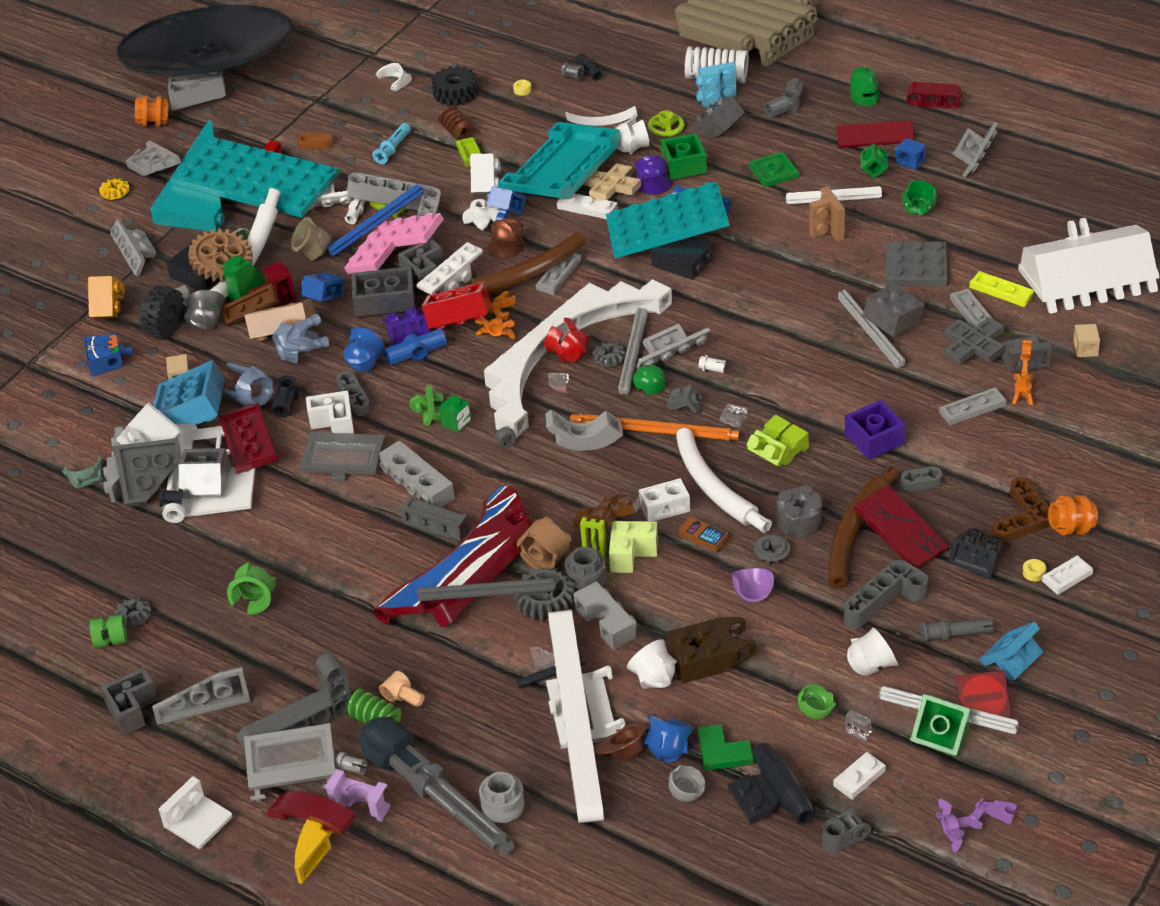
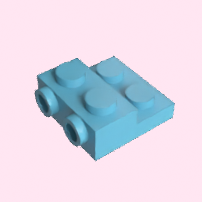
M734 62L698 68L696 84L699 87V91L696 92L698 102H701L703 107L710 104L715 105L714 103L722 96L723 98L730 95L732 97L736 96V65Z

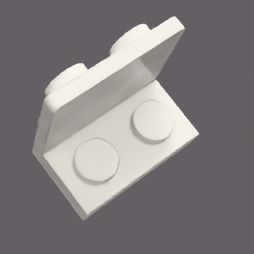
M147 403L116 440L123 445L174 439L181 429L153 405Z
M193 776L159 808L164 828L198 849H201L233 817L230 811L204 796L200 780Z

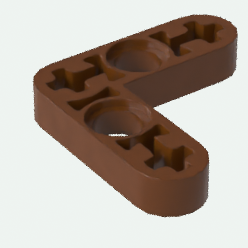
M1025 478L1013 479L1010 485V494L1024 512L1000 519L993 524L992 536L1002 537L1005 539V542L1050 526L1048 519L1049 505L1038 491ZM1033 500L1036 501L1037 504L1029 505L1026 503V501ZM1022 521L1028 523L1029 525L1020 526L1017 523Z

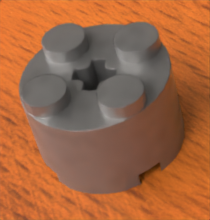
M802 485L799 488H792L779 493L777 500V525L780 531L785 535H788V533L793 534L795 538H807L816 534L822 524V500L820 496L812 491V488L808 485Z

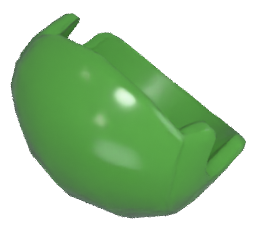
M816 684L805 686L798 695L799 709L806 717L814 720L827 717L836 705L833 702V693L827 692L826 689Z

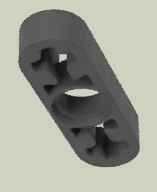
M350 371L340 372L336 376L340 392L348 391V395L350 392H358L355 395H349L352 413L356 416L368 414L370 412L369 399L357 378Z

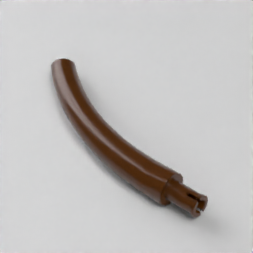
M575 232L544 253L502 271L473 279L471 284L485 281L489 295L531 279L562 262L585 245L586 238L582 233Z
M888 466L880 476L872 477L853 499L840 520L829 555L828 575L831 587L840 588L847 583L849 553L856 534L864 522V519L854 510L855 505L890 485L899 476V472L895 467L892 469V466Z

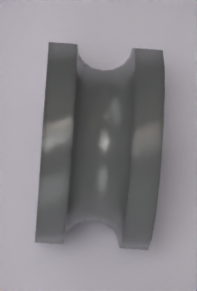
M507 426L500 428L495 434V440L502 448L511 447L517 438L512 429Z

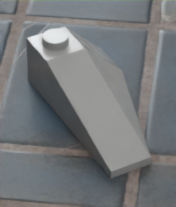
M239 666L219 671L153 705L152 708L157 725L250 702L243 668Z

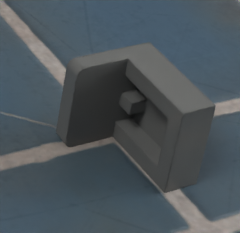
M691 384L671 391L666 405L670 411L689 406L693 413H698L703 398Z

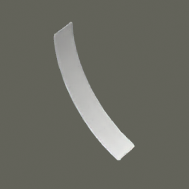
M634 106L621 113L603 117H584L568 112L565 113L568 121L581 125L602 126L630 119L637 111Z

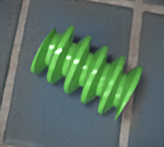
M361 688L353 693L348 704V714L350 717L366 724L369 720L377 717H389L398 723L400 722V708L395 709L394 704H388L387 701L380 700L379 697L372 696L369 692L365 693V690Z

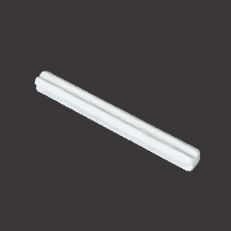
M881 187L831 190L839 201L882 197ZM821 191L786 194L787 204L809 203L821 199Z

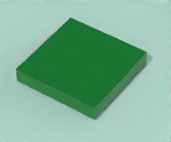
M784 152L749 161V168L764 188L799 178V171Z

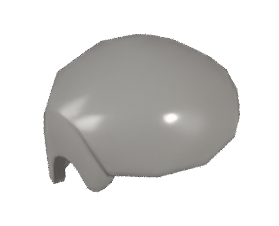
M679 765L675 770L671 771L668 779V789L672 796L682 802L697 800L704 793L706 787L705 778L699 770L692 766Z

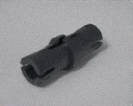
M579 54L576 57V62L584 66V73L589 74L595 81L600 80L602 72L596 67L595 62L589 60L585 54Z

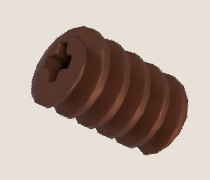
M448 106L439 114L438 122L456 140L471 137L473 124L457 107Z

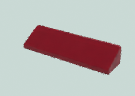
M911 120L837 126L839 148L871 146L873 143L875 145L901 144L906 138L914 141Z

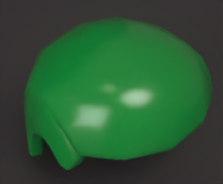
M644 365L633 376V383L638 391L643 389L647 395L657 394L665 389L667 385L662 369L655 365Z

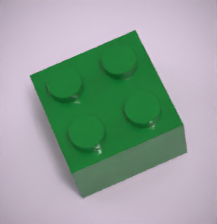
M697 133L660 140L661 158L667 164L666 171L670 180L707 173L706 153Z

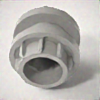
M496 772L483 780L479 788L482 812L488 819L493 822L508 823L521 815L525 806L523 786L515 775L507 772Z

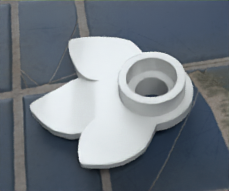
M476 199L472 201L470 208L463 213V223L469 224L473 222L480 230L484 231L490 221L495 222L499 210L488 206L486 200Z

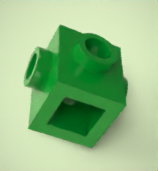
M874 143L870 147L865 148L860 154L861 169L875 179L888 168L887 152Z

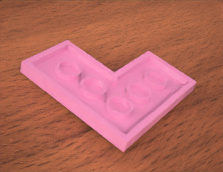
M428 213L424 216L385 220L367 236L366 241L359 246V250L349 259L348 264L344 267L347 274L378 270L395 247L426 243L444 220L441 213Z

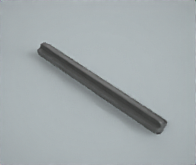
M553 578L428 587L419 588L417 596L419 601L546 592L555 590V581Z

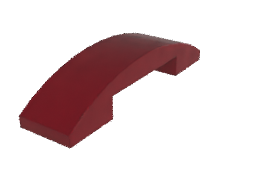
M306 792L283 793L266 812L267 816L281 820H287L289 816L319 822L324 830L343 834L356 818L355 812L328 798Z

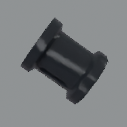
M160 488L159 507L170 503H177L182 506L183 489L176 491Z

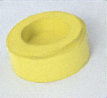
M519 80L513 84L516 95L524 96L532 91L531 83L527 80Z
M1030 559L1023 565V576L1027 580L1040 581L1042 576L1046 574V565L1040 560Z

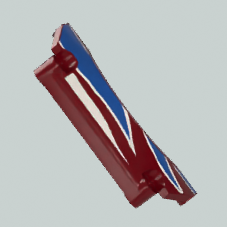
M500 485L483 501L481 516L470 533L450 553L432 567L394 589L374 609L376 618L384 624H389L397 615L419 614L425 611L432 614L440 627L451 624L476 597L419 601L417 590L428 587L490 583L522 551L520 546L517 547V541L533 524V521L528 513H523L526 508L513 486Z

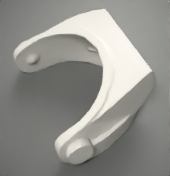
M398 63L388 64L380 68L376 73L379 79L388 76L399 78L391 86L394 92L406 86L412 80L411 75L407 74Z

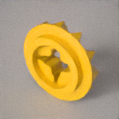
M114 178L113 180H107V183H102L99 190L103 198L114 200L124 197L129 192L130 187L128 181H124L122 178L118 180Z

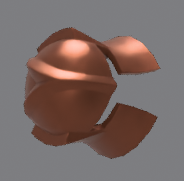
M510 217L495 221L491 227L493 238H491L488 246L491 254L500 258L518 255L525 246V241L522 237L524 223Z

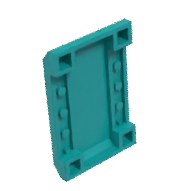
M557 122L548 131L549 139L516 173H507L498 182V187L514 192L569 199L617 149L621 137L619 129Z

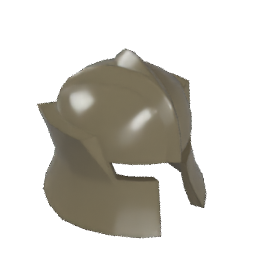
M305 217L298 223L293 233L291 244L294 252L304 253L313 261L327 252V248L331 244V237L323 229L316 228L317 225L314 224L310 217Z

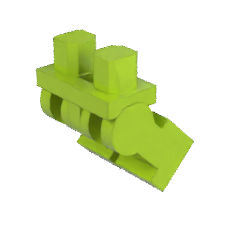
M775 414L764 425L762 431L756 429L754 435L750 436L747 442V449L777 466H781V464L786 466L793 460L796 454L800 451L804 452L809 448V436L807 431L794 424L791 425L790 422Z

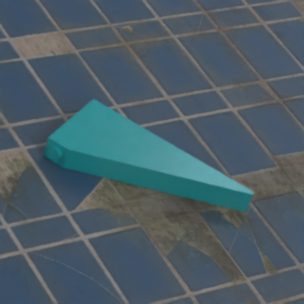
M208 120L174 174L210 136L215 137L212 121ZM171 179L150 208L154 224L204 231H211L213 229L214 232H217L225 220L221 197L173 185Z

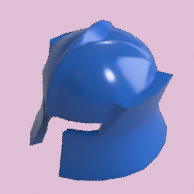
M353 328L351 329L349 345L344 350V358L353 369L362 372H372V367L377 358L384 351L383 341L370 329Z
M650 714V730L644 743L648 744V748L656 756L657 760L669 763L678 760L683 753L688 754L687 739L694 727L674 718L666 721L658 718L657 714Z

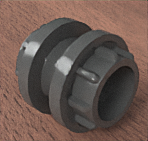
M580 547L575 549L566 558V576L571 577V582H574L576 592L596 581L603 587L606 582L605 559L601 553L590 547Z

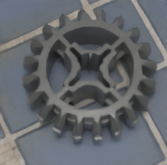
M538 567L536 572L530 570L529 575H522L521 580L553 578L555 581L554 591L514 594L515 604L519 612L524 614L525 618L531 616L533 621L539 618L543 622L544 619H549L548 612L565 611L573 608V593L576 592L574 582H571V577L565 574V571L559 572L557 568L550 570L549 567L546 570H541Z

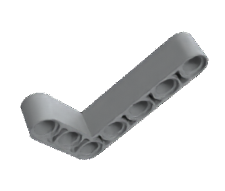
M355 172L348 176L347 194L352 198L389 204L416 185V183ZM418 184L422 187L424 193L406 205L405 208L418 210L417 216H424L428 213L438 214L441 191L436 187Z

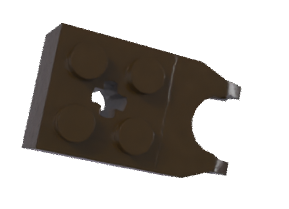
M719 617L666 632L667 652L677 660L675 670L682 684L727 672V668L737 666L757 653L756 641L736 639L746 630L744 618ZM735 624H741V625H740L737 629H735V630L730 629L731 626H733V625H735ZM748 646H751V647H752V648H751L749 651H747V652H743V653L740 652L741 650H743L744 648H746V647H748Z

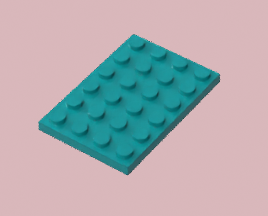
M709 182L697 188H688L683 192L671 193L659 199H650L645 203L632 204L628 208L612 210L610 213L605 214L615 259L730 226L717 182Z

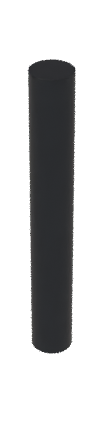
M580 656V666L585 665V660L583 656ZM556 666L517 679L518 687L522 688L557 675Z

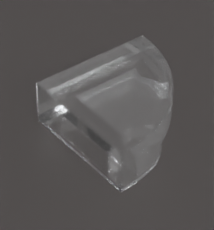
M548 373L550 387L558 392L566 393L569 380L568 374Z
M530 647L535 670L555 666L554 653L542 650L541 647Z

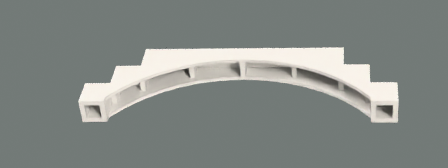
M651 280L640 290L622 281L612 287L610 291L601 289L591 283L580 289L578 293L567 300L560 308L555 310L548 318L531 332L527 333L525 337L515 343L513 347L484 370L485 385L491 388L489 391L491 408L497 410L494 413L496 429L499 430L506 426L510 427L516 434V437H518L529 428L527 411L523 410L521 404L522 393L533 367L547 352L544 347V341L552 325L563 333L561 341L570 331L564 322V317L572 319L577 329L580 330L603 320L636 314V310L639 307L642 309L646 308L647 313L661 314L672 304L671 288Z

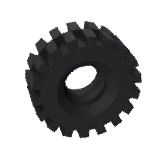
M449 66L448 69L442 68L441 72L437 71L436 75L432 77L434 99L440 102L441 105L445 103L447 106L454 105L455 107L458 104L466 105V102H472V99H475L476 95H478L476 73L472 72L470 68L467 70L465 66L462 68L460 66L455 68Z
M155 285L153 289L148 291L149 295L144 297L145 302L141 304L143 308L139 315H142L139 322L142 323L141 328L144 329L145 333L169 338V336L174 334V331L179 329L178 324L181 325L182 323L181 317H184L183 309H185V304L183 302L185 299L179 290L163 285Z

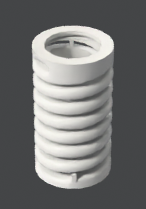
M689 46L685 59V78L695 79L698 76V68L707 67V60L708 66L714 65V59L715 65L735 63V50L732 49L729 52L727 49H724L722 52L718 48L715 52L714 48H710L708 53V48L704 47L701 54L700 47H696L695 51H693V48ZM737 50L736 82L738 80L739 83L744 84L748 72V51Z

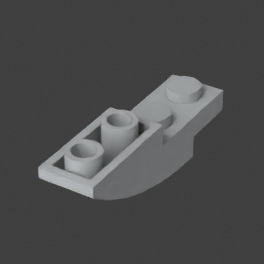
M123 427L115 428V437H111L113 448L115 445H122L116 439L124 430ZM112 451V457L107 458V467H103L104 477L107 480L104 482L105 494L110 495L111 502H116L122 495L114 451Z

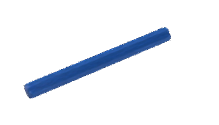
M418 184L414 185L327 248L329 254L335 257L424 193L422 187Z

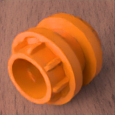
M143 95V98H136L135 122L142 124V127H147V122H156L157 128H160V125H166L168 123V100L161 99V96H156V101L147 100V95Z
M1067 495L1059 496L1049 507L1048 519L1050 526L1061 535H1071L1074 530L1077 535H1085L1091 528L1096 526L1098 511L1095 503L1085 495H1076L1073 499Z

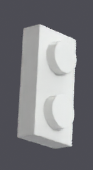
M866 752L834 779L833 786L850 799H854L885 772L886 765Z

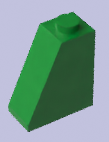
M239 255L232 257L222 264L231 302L249 294L248 290L266 284L265 278L256 268Z

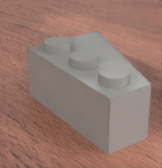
M222 70L203 74L169 76L168 94L172 111L225 97L226 88Z

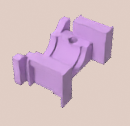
M336 769L325 786L328 799L343 806L351 807V805L360 801L368 803L371 816L376 817L377 821L382 822L390 808V804L385 802L383 792L387 786L385 783L378 782L376 786L346 778L344 771Z

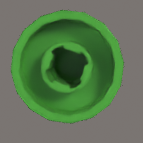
M123 614L109 616L108 620L102 617L89 621L94 649L107 647L110 642L113 645L127 643V630ZM108 629L109 634H105L104 630Z

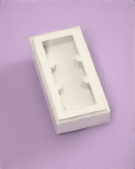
M1077 555L1043 575L1042 582L1058 595L1092 575L1093 568Z

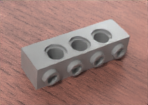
M400 440L379 453L382 471L392 476L397 484L403 485L411 495H415L421 502L441 508L455 499L453 483Z

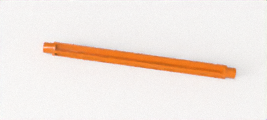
M582 413L579 415L571 414L570 421L586 423L596 419L598 416ZM618 418L621 420L622 430L676 435L678 430L687 428L693 432L694 437L727 441L739 440L740 431L732 430L731 428Z

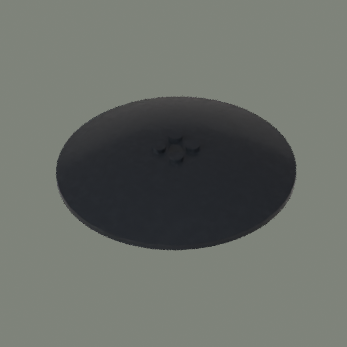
M220 5L191 9L158 18L134 29L119 42L117 56L119 61L127 68L147 74L194 75L216 72L254 61L275 51L291 36L292 24L290 19L282 12L262 6Z

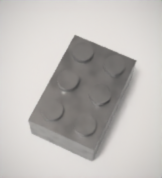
M411 267L352 273V299L355 317L405 312V310L415 308Z

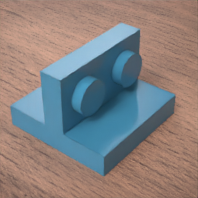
M1033 621L1008 631L979 660L984 666L996 663L1001 671L1004 670L1005 676L1009 681L1015 680L1043 653L1032 637L1040 628Z

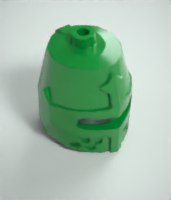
M867 67L854 69L850 83V99L861 106H876L879 101V82L875 72ZM875 93L873 96H863V94Z

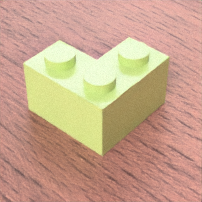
M613 521L609 549L611 573H633L634 556L657 557V522Z

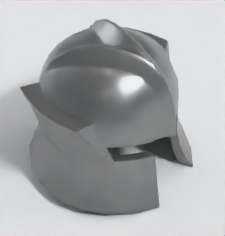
M201 290L192 293L186 299L188 311L184 316L185 320L193 327L213 330L220 319L221 308L225 303L224 296L212 290Z

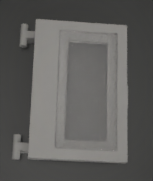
M330 723L244 737L249 791L255 790V795L250 796L251 801L256 800L258 803L262 802L261 799H266L265 794H261L260 791L263 788L327 779L328 783L336 770Z

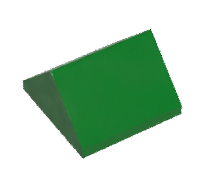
M924 693L910 741L958 756L970 730L971 708Z

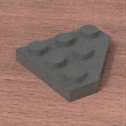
M178 438L114 446L113 451L124 507L146 505L177 467L182 457Z

